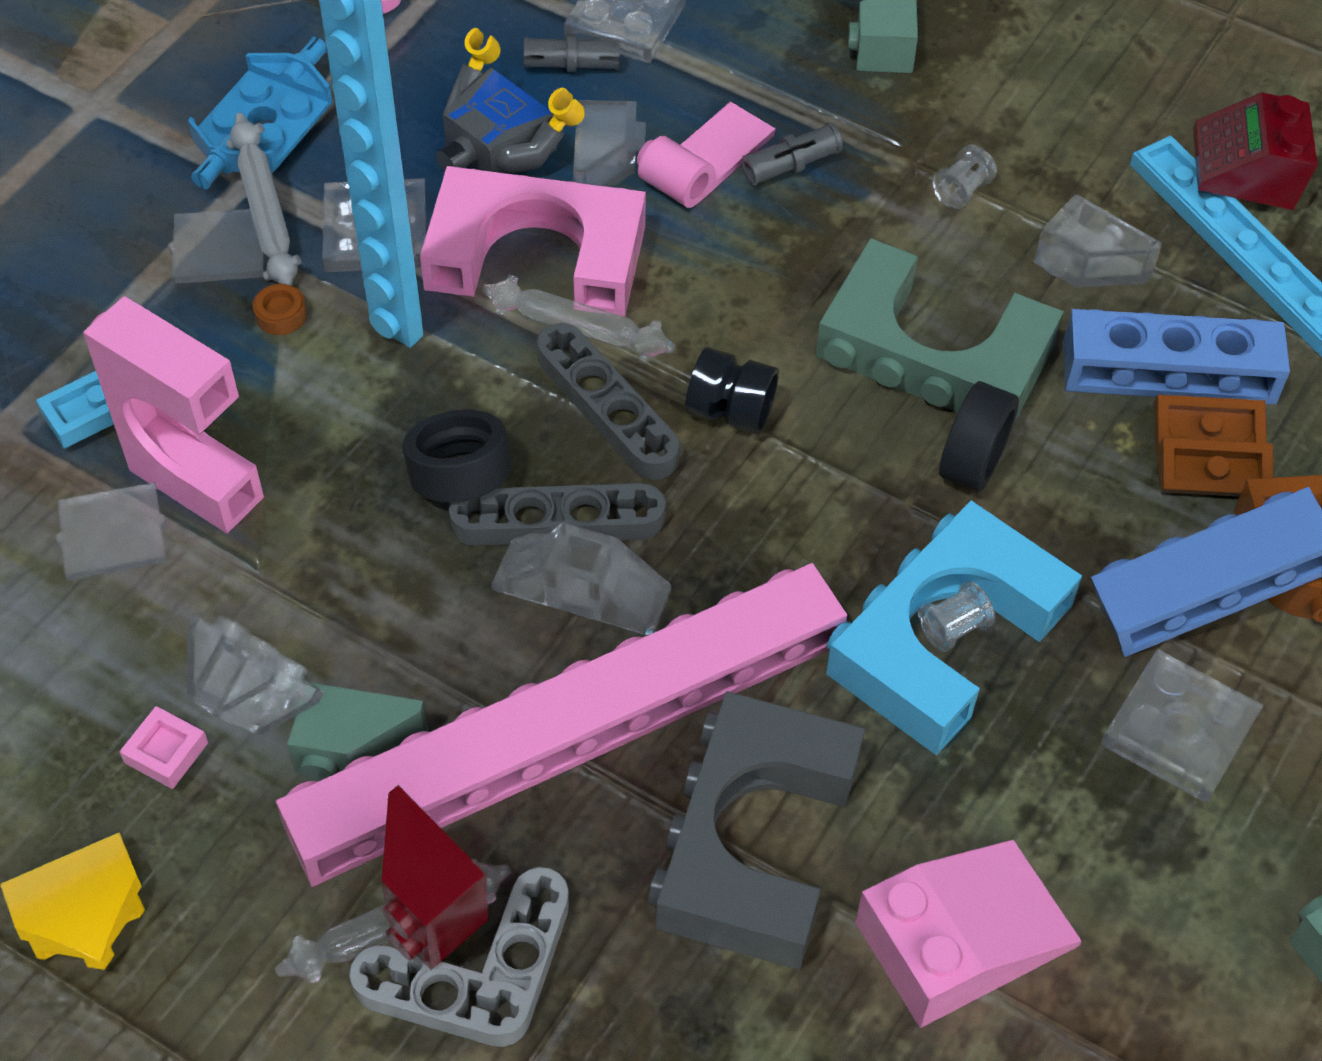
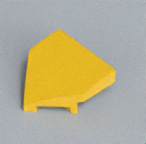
M116 833L0 884L20 939L29 941L38 959L46 960L53 955L60 954L83 958L87 967L105 970L115 955L111 945L126 923L140 918L145 911L138 896V891L142 886L120 833Z

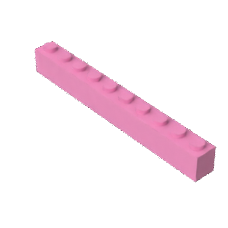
M813 563L797 570H783L761 586L745 593L742 591L733 592L721 599L716 606L695 615H681L672 620L666 628L646 637L629 638L620 643L614 651L594 660L577 661L568 666L558 676L539 684H525L514 690L508 698L488 707H475L466 710L454 722L436 730L414 733L404 739L399 746L375 757H360L349 763L343 771L321 781H307L297 785L287 796L275 800L283 827L311 887H314L384 854L388 793L397 785L440 828H443L724 699L726 691L736 694L830 651L826 647L827 642L834 630L841 623L847 621V613Z

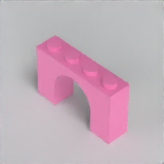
M447 166L420 254L424 290L474 297L485 256L498 239L519 229L546 228L566 235L580 248L573 276L575 311L625 317L645 231L646 192Z
M123 296L110 309L99 314L83 334L129 471L228 534L264 498L256 465L204 432L239 397L230 360L128 297Z

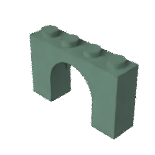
M870 238L819 323L816 357L826 360L836 367L846 368L874 379L884 386L894 387L922 398L934 406L945 407L957 413L972 386L976 382L982 381L1018 396L1020 401L1015 418L1016 421L1055 346L1064 311L1014 293L993 333L979 345L960 351H941L923 346L907 336L896 321L897 315L912 291L918 256Z

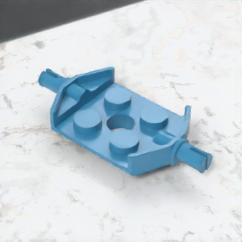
M312 37L306 46L294 55L291 53H248L246 55L248 71L202 123L197 126L194 118L190 117L188 119L192 139L207 157L191 174L192 181L201 188L203 186V189H208L221 172L230 174L232 171L240 172L237 164L240 150L237 148L231 150L226 144V141L230 139L231 129L235 125L237 113H243L246 119L253 124L263 120L273 121V123L262 124L264 132L260 134L261 138L258 144L266 153L272 173L333 103L330 85L314 67L320 58L327 53L325 42L319 38L317 41V37Z

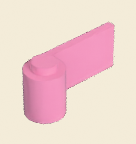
M729 102L681 145L667 136H659L655 140L647 141L637 156L638 176L687 208L694 207L741 166L742 156L756 153L775 136V128L734 103Z

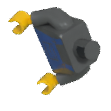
M474 28L468 32L465 38V47L472 55L469 64L463 63L442 115L446 146L436 152V160L444 172L447 166L458 168L470 166L477 170L505 174L539 169L544 165L549 156L557 150L558 143L565 135L562 130L564 126H575L582 122L585 116L584 107L577 99H573V95L567 89L559 88L549 97L548 108H546L493 68L486 72L482 71L484 64H491L497 60L501 50L498 41L492 35L489 36L485 47L479 50L484 40V34L478 28Z

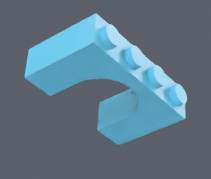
M972 500L956 516L952 513L947 514L934 530L931 538L932 541L922 551L918 548L913 549L901 563L897 572L898 576L888 586L879 584L866 599L862 608L863 612L852 623L848 620L845 623H841L831 634L826 645L827 649L830 650L826 675L936 756L972 717L980 688L931 654L919 642L910 624L911 617L925 605L937 600L948 598L968 599L988 606L1040 642L1073 606L1082 579L1081 574Z

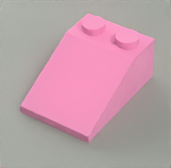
M1014 840L917 864L862 891L855 921L919 1028L1048 963L1081 944V939Z

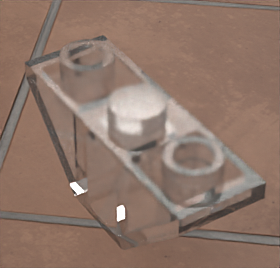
M566 523L557 524L512 539L492 582V590L644 635L656 632L672 586L618 538Z
M193 614L188 623L186 696L212 716L255 734L262 735L320 702L324 692L304 679L309 670L308 668L279 654L278 648L249 634L251 630L232 619L219 615L216 622L213 623Z

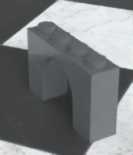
M726 691L720 711L709 710L704 723L700 745L707 746L708 748L703 763L692 761L686 778L683 796L691 798L686 815L676 813L670 826L666 849L674 852L669 868L658 867L652 881L648 904L657 906L656 929L801 970L816 917L821 889L763 873L743 865L731 856L722 845L717 835L715 824L721 813L730 803L745 794L759 790H782L846 808L860 759L866 728Z

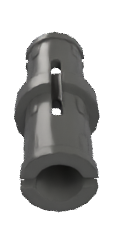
M567 34V39L524 37L525 69H529V67L566 68L567 73H576V68L619 70V39H577L576 34Z
M830 122L823 127L797 137L792 134L783 136L779 139V144L750 155L742 156L741 165L747 181L750 185L756 186L760 182L788 171L793 175L805 170L806 164L832 154L840 153L843 149V143L837 127Z

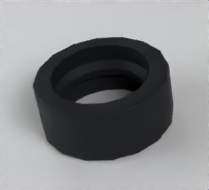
M978 381L972 386L957 413L943 450L939 466V475L942 478L977 492H981L986 487L1002 456L1015 422L1020 401L1016 394L982 381Z
M467 409L451 410L432 415L417 423L405 435L402 445L412 488L426 499L440 502H459L474 499L498 488L510 475L512 459L506 429L499 418L488 412ZM473 452L457 458H443L456 453Z

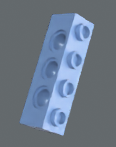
M1072 309L1063 340L1065 391L1150 397H1157L1159 394L1266 400V404H1277L1290 373L1284 322L1163 315L1149 312L1131 313L1102 311L1099 309Z

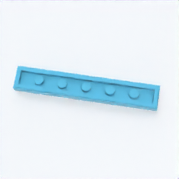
M1171 135L1134 152L1129 165L1322 358V282L1236 198L1198 190L1196 160Z

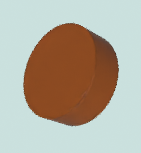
M274 284L267 286L259 291L253 300L256 323L266 333L272 335L289 334L299 329L306 320L307 309L304 296L299 289L292 285Z

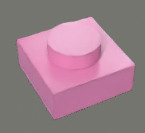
M155 706L120 750V755L123 762L128 766L174 789L207 746L208 740L205 732Z

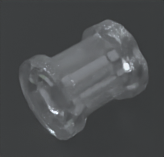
M967 145L958 152L955 163L948 169L943 168L934 175L932 178L934 193L946 206L958 210L963 209L970 203L972 193L979 186L988 185L994 180L997 175V167L993 158L983 148L976 145ZM974 164H979V167L975 171L971 170V167ZM955 183L958 187L951 191L950 187Z
M967 581L960 585L957 594L937 605L929 602L920 607L918 611V617L924 634L930 643L942 652L955 647L956 639L976 628L984 631L995 623V612L988 596L980 586L972 581Z

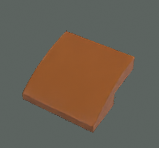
M1158 394L1153 403L1155 448L1161 492L1239 497L1247 479L1274 478L1273 444L1267 443L1266 400Z

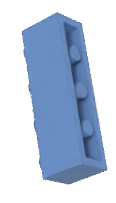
M1309 487L1294 493L1282 492L1272 496L1256 509L1239 516L1236 514L1223 516L1215 520L1203 531L1186 538L1173 537L1165 540L1152 552L1133 560L1121 559L1107 565L1101 573L1092 576L1091 580L1098 603L1124 658L1322 577V509Z

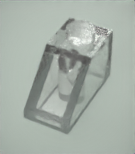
M578 100L584 107L585 116L582 122L576 125L573 181L582 184L614 187L635 172L636 152H639L646 143V122H636L637 101Z
M1075 194L1042 228L1034 263L1044 268L1051 275L1061 278L1074 287L1147 283L1153 275L1162 243Z

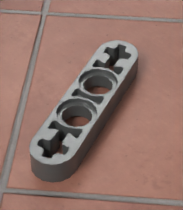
M555 323L543 329L537 338L538 362L545 373L637 474L650 480H660L670 476L679 464V439L672 429L579 329L566 323ZM569 348H570V359H571V362L573 363L571 366H570L569 357L563 352L564 350H567V349H569ZM586 376H597L606 382L602 388L594 391L582 389L577 383ZM629 410L636 414L637 419L628 425H618L610 421L608 417L614 411ZM645 443L654 452L664 450V455L659 457L654 452L645 455Z
M643 483L496 488L481 497L451 502L449 518L452 534L456 539L466 545L474 546L643 540L657 535L664 527L666 502L664 495L658 488ZM585 504L592 505L601 512L597 519L590 522H579L570 513L577 506ZM529 506L537 507L545 513L544 518L534 524H524L518 521L515 515L522 508ZM610 506H617V519H610ZM635 506H645L647 516L636 517ZM498 510H505L506 523H499ZM470 512H481L479 522H468Z

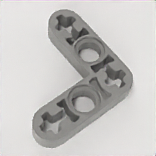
M542 867L527 870L519 876L513 886L482 973L445 962H440L430 970L418 956L409 961L396 948L377 945L366 948L359 953L351 964L349 975L356 999L362 1006L371 1011L487 1045L505 1047L515 1044L525 1035L529 1028L568 915L569 890L565 879L558 872ZM541 889H548L551 891L552 902H545L538 917L539 928L529 924L532 916L530 897H537ZM528 942L539 951V958L529 968L523 970L514 969L503 960L506 949L513 943ZM381 967H389L393 981L409 986L410 974H416L411 982L410 1000L404 1001L403 987L395 983L382 982L378 990H371L369 979L366 975H377ZM441 981L454 985L458 990V997L449 1008L432 1010L422 1002L424 991L432 983ZM470 991L477 992V1006L486 1009L497 1010L501 1001L509 1002L511 1014L515 1018L505 1017L500 1026H495L491 1024L488 1011L471 1006V1018H463L469 1008Z

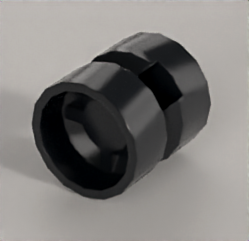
M705 347L698 357L689 382L685 411L687 414L713 422L724 416L727 417L730 427L759 435L766 424L774 402L779 380V369L753 360L747 361L743 366L738 365L735 355Z

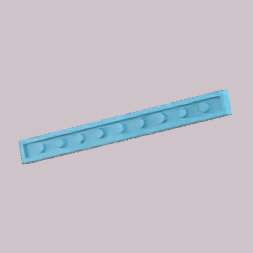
M319 0L369 321L373 328L383 337L394 338L411 348L424 334L381 0Z

